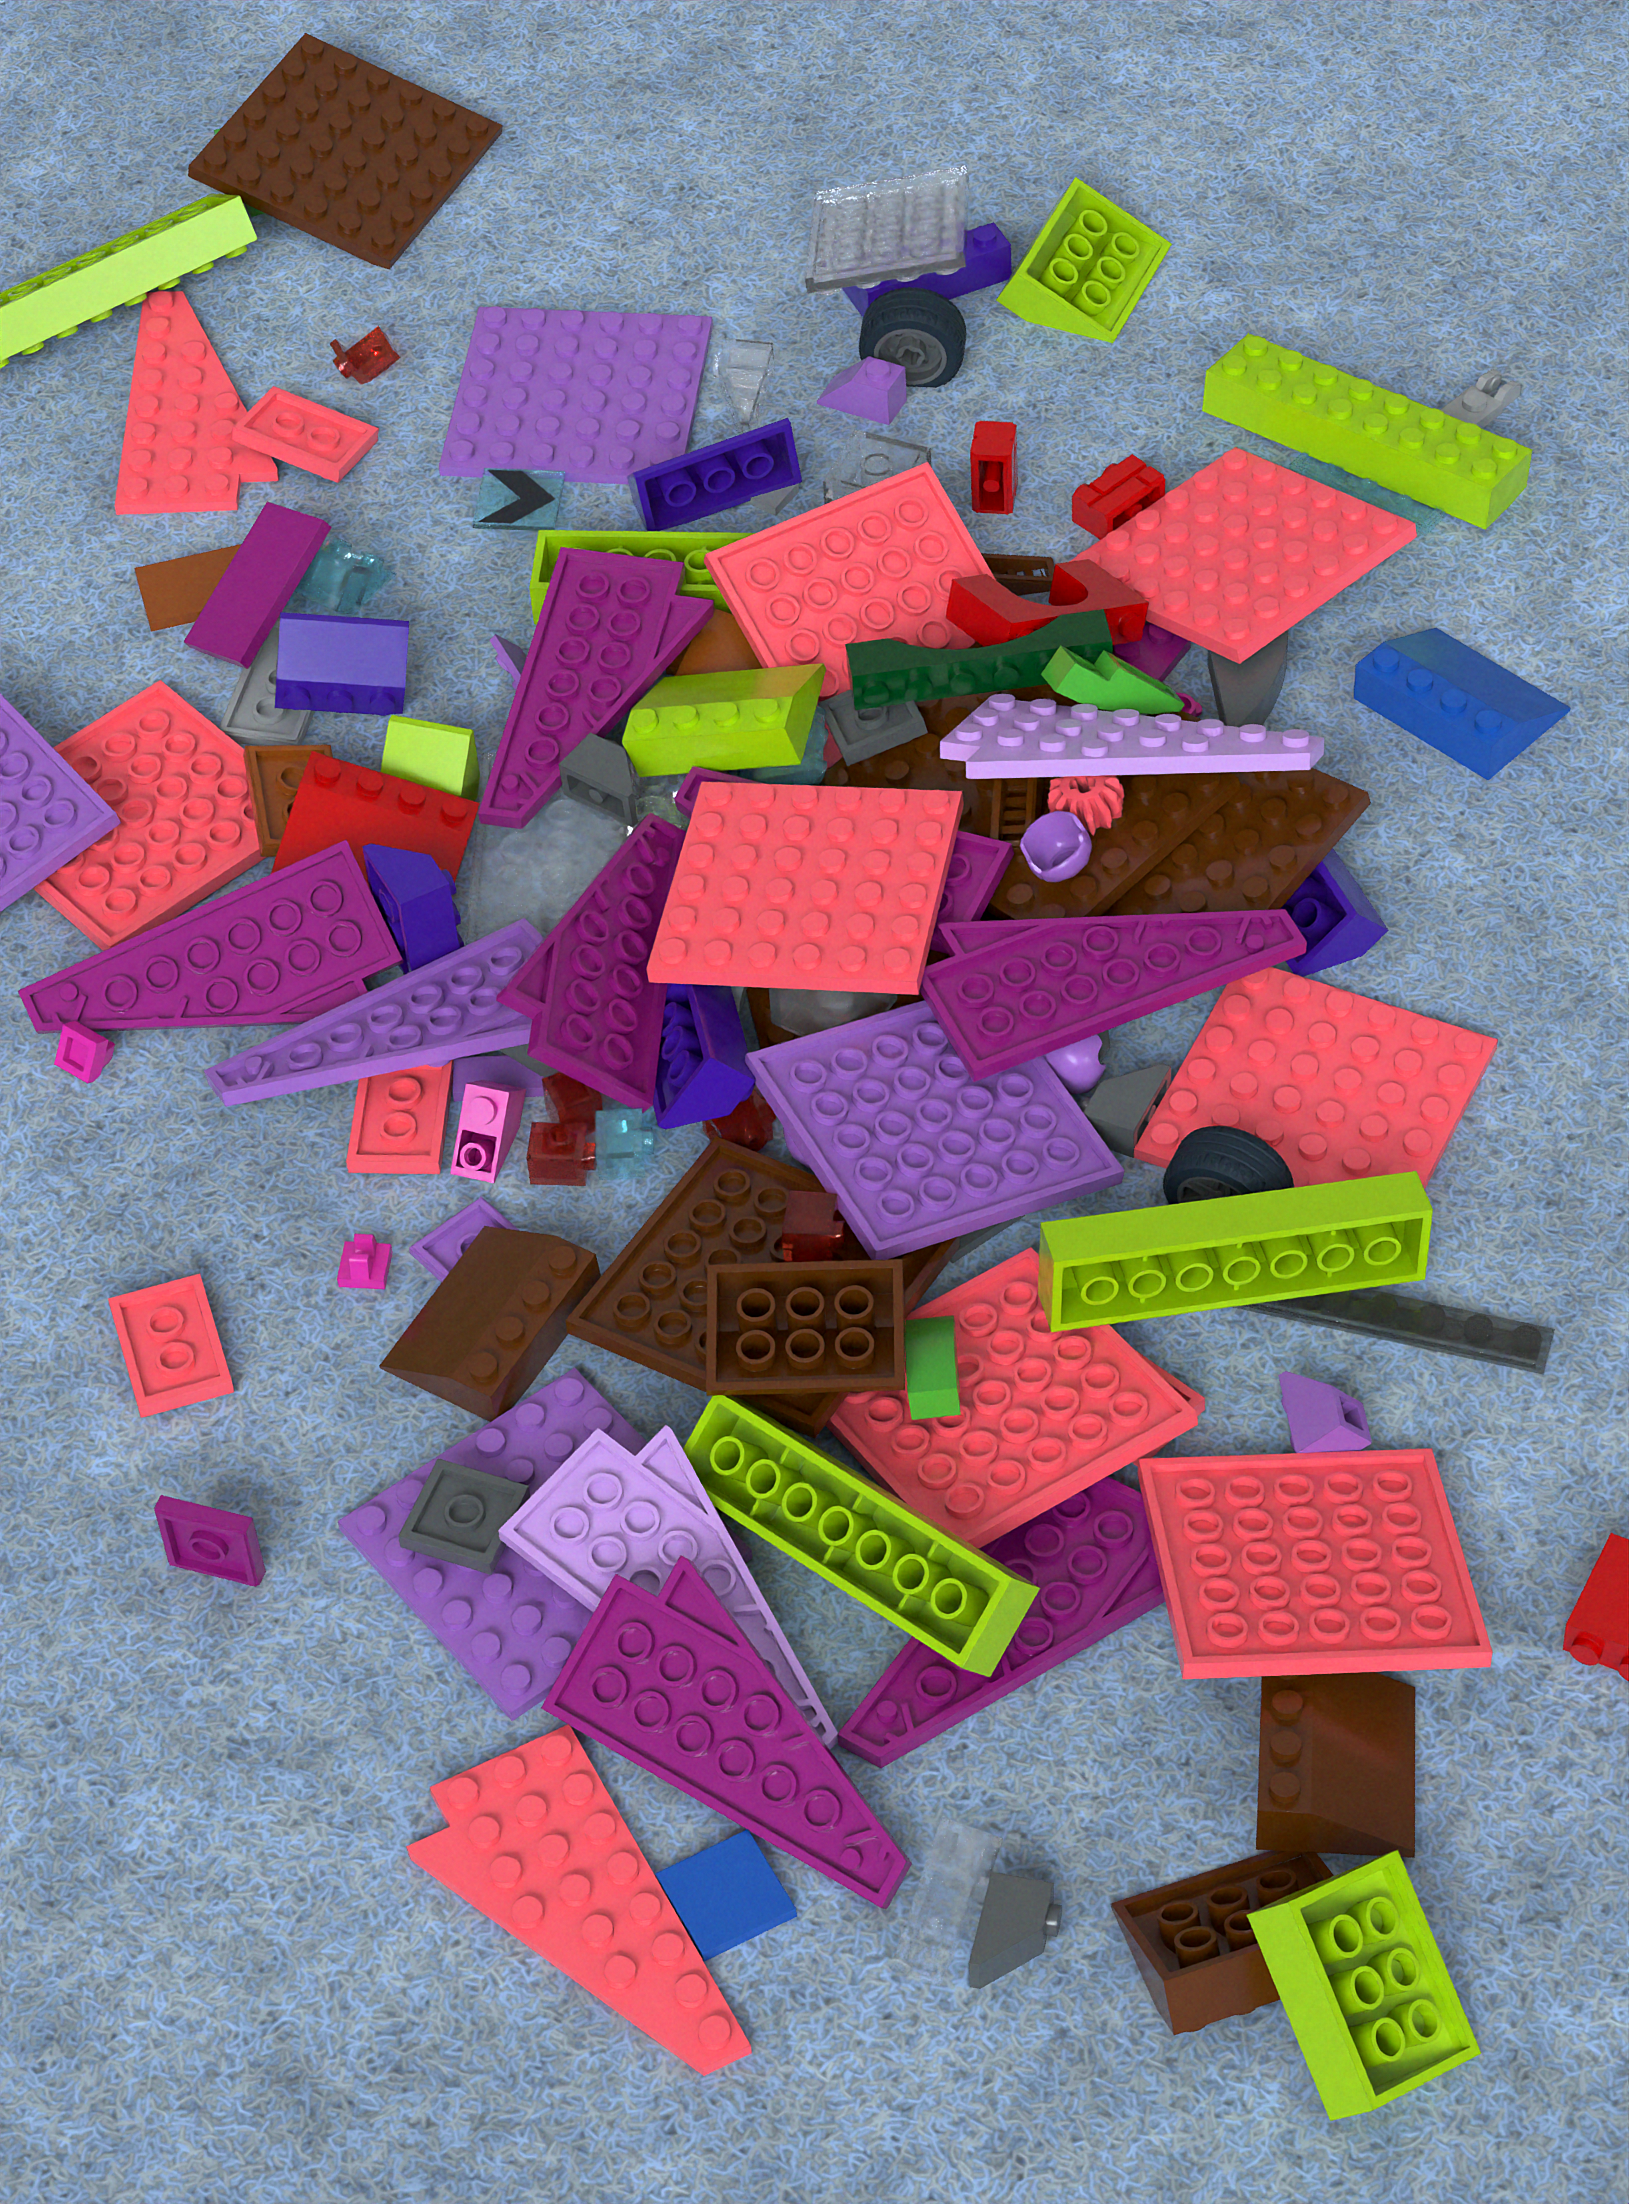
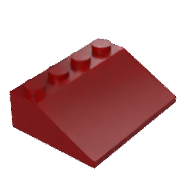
M311 751L271 874L347 840L368 887L369 882L362 847L370 843L431 855L440 870L447 869L455 883L472 834L480 803Z

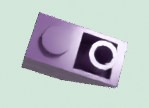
M1288 1371L1278 1375L1283 1394L1281 1402L1287 1413L1292 1435L1290 1443L1295 1453L1360 1451L1372 1443L1363 1403L1331 1385Z

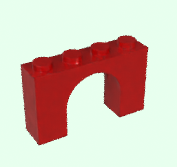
M1085 559L1055 564L1048 603L1051 605L1039 604L1023 599L1009 591L988 574L952 579L945 618L983 647L1026 636L1046 626L1060 615L1104 609L1112 644L1117 645L1141 641L1149 602L1093 561Z
M1610 1533L1566 1623L1563 1650L1570 1652L1572 1657L1582 1664L1592 1666L1599 1663L1617 1670L1627 1681H1629V1539Z

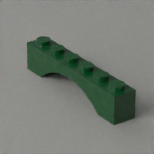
M1104 609L1060 615L1046 626L1026 636L981 648L932 649L908 645L889 638L845 644L848 679L855 710L905 704V702L912 700L914 702L1048 684L1041 673L1060 645L1093 664L1097 661L1103 650L1113 654L1112 638Z

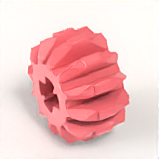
M1116 775L1063 776L1050 780V793L1047 800L1050 813L1058 810L1075 814L1085 829L1093 836L1096 828L1111 829L1112 819L1122 817L1121 811L1125 796L1122 784L1119 783Z

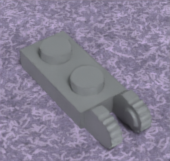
M1491 369L1480 376L1475 386H1470L1440 410L1464 422L1476 424L1482 429L1502 414L1503 409L1519 397L1522 390L1521 385L1514 380H1510V382L1499 388L1493 398L1488 394L1499 386L1502 374L1495 369Z

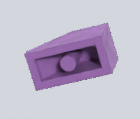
M868 356L834 376L818 398L817 404L890 425L907 401L905 367Z

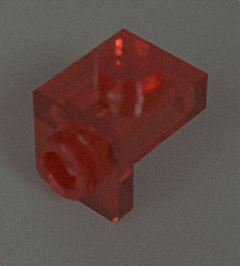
M379 326L348 350L337 339L330 343L337 355L332 360L334 365L346 379L353 376L360 384L371 382L401 358L387 334Z

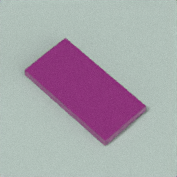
M267 501L185 638L184 643L201 653L248 669L332 527L322 519Z

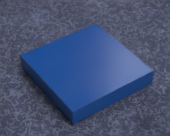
M748 1829L655 1873V1877L703 1961L709 1960L797 1917L796 1907Z

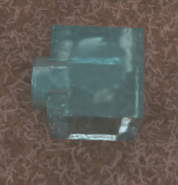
M642 1108L596 1111V1160L599 1180L645 1178V1155L654 1154L653 1127H644Z

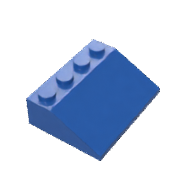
M1438 628L1385 641L1355 665V700L1486 780H1490L1571 709L1569 706Z

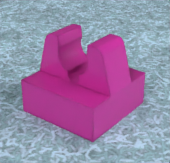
M76 1021L63 1024L54 1065L86 1083L94 1082L101 1075L102 1068L112 1059L115 1044L111 1041L108 1042L109 1040Z
M354 1234V1242L345 1241L337 1275L338 1286L385 1289L393 1253L391 1244L377 1243L374 1234Z

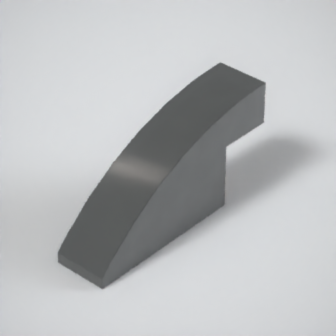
M1288 630L1241 664L1208 650L1207 665L1219 720L1225 726L1263 725L1270 715L1282 690L1287 669Z

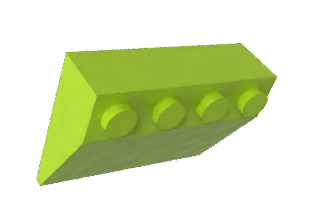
M1075 177L1054 205L996 301L1027 322L1113 343L1172 243Z
M824 663L664 677L631 709L622 744L639 777L687 774L692 766L711 771L801 765L826 667Z
M1398 1850L1389 1852L1306 1887L1247 1914L1330 2121L1373 2111L1481 2054Z

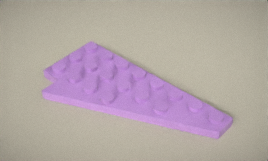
M1010 694L990 696L940 741V758L966 761V778L969 779L1310 770L1324 755V738L1309 736V733L1304 730L1293 729L1283 733L1266 731V727L1258 724L1233 727L1225 726L1222 721L1216 719L1192 722L1181 720V717L1175 714H1162L1151 717L1139 715V712L1133 709H1119L1110 712L1098 710L1097 706L1092 704H1077L1069 707L1056 705V702L1051 699H1036L1028 702L1015 700V697Z
M667 1425L636 1456L597 1428L498 1530L499 1539L593 1613L615 1574L626 1578L658 1597L680 1555L693 1561L829 1750L838 1742L837 1730L674 1432Z

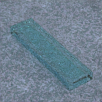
M1305 451L1290 463V470L1414 522L1416 532L1427 536L1448 515L1445 513L1444 508L1434 505L1435 508L1411 499L1408 495H1401L1378 485L1376 480L1371 478L1363 479L1344 471L1342 466L1332 462L1327 464L1309 456L1310 453Z

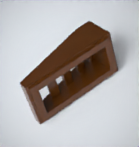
M981 553L996 581L1015 595L1022 596L1050 591L1055 568L1051 557ZM1040 569L1041 576H1034L1032 570ZM1041 569H1044L1046 577L1044 576ZM1017 572H1023L1024 575H1017Z
M1043 777L994 778L990 838L1003 841L1004 835L1024 834L1027 828L1040 818L1044 795ZM1027 792V796L1010 797V793ZM1009 806H1026V810L1007 811ZM1008 820H1025V825L1005 826V823ZM1020 840L1004 841L1012 844L1014 853H1023L1020 849Z

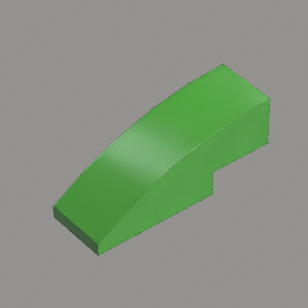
M1060 645L1041 673L1055 692L1082 704L1095 705L1102 710L1133 709L1138 711L1139 714H1161L1180 712L1185 705L1171 687L1103 650L1097 661L1093 664Z
M954 1315L906 1320V1374L911 1419L961 1415Z

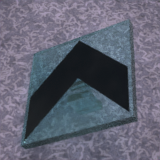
M484 468L473 519V528L526 531L555 530L566 476L565 471Z

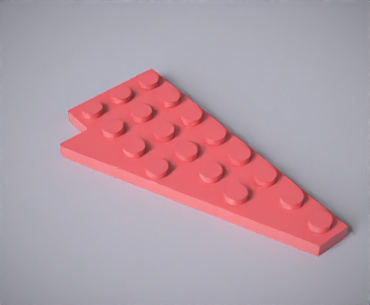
M145 292L147 298L142 303L115 498L116 515L238 510L241 483L279 481L277 466L270 455L253 450L232 440V428L247 413V410L184 292Z
M569 1724L430 1787L431 1796L448 1828L406 1846L411 1861L703 2076L752 2053L747 2037Z

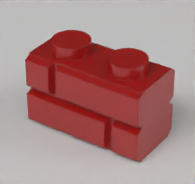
M980 420L975 423L970 450L972 510L976 513L1006 515L1013 513L1018 486L1017 425L1013 424V422Z
M1133 454L1118 464L1112 463L1096 480L1090 484L1084 483L1075 490L1072 496V521L1101 540L1108 533L1116 530L1133 518L1138 512L1145 510L1165 496L1164 475L1151 466L1147 467L1144 461Z

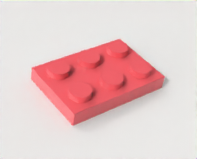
M273 386L233 426L232 440L325 479L339 483L376 444L379 428Z
M453 1059L441 1067L423 1065L359 1079L346 1159L348 1173L440 1174L453 1086Z
M200 1273L108 1298L141 1418L234 1392L233 1383Z

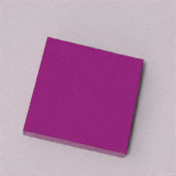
M160 1495L154 1511L168 1563L171 1566L254 1587L260 1585L266 1570L252 1517Z

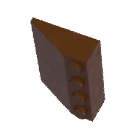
M484 1226L379 1365L380 1369L489 1422L493 1421L515 1406L568 1335L565 1320L601 1277L596 1254L555 1235Z
M902 1259L707 1265V1396L905 1390V1303Z
M1377 1672L1261 1676L1256 1850L1382 1856L1398 1850L1401 1857L1415 1858L1414 1686Z
M1271 1850L1111 1903L1112 1911L1155 2007L1173 2035L1198 2031L1207 2024L1234 2015H1245L1258 2007L1281 2000L1247 1914L1334 1876L1317 1853Z

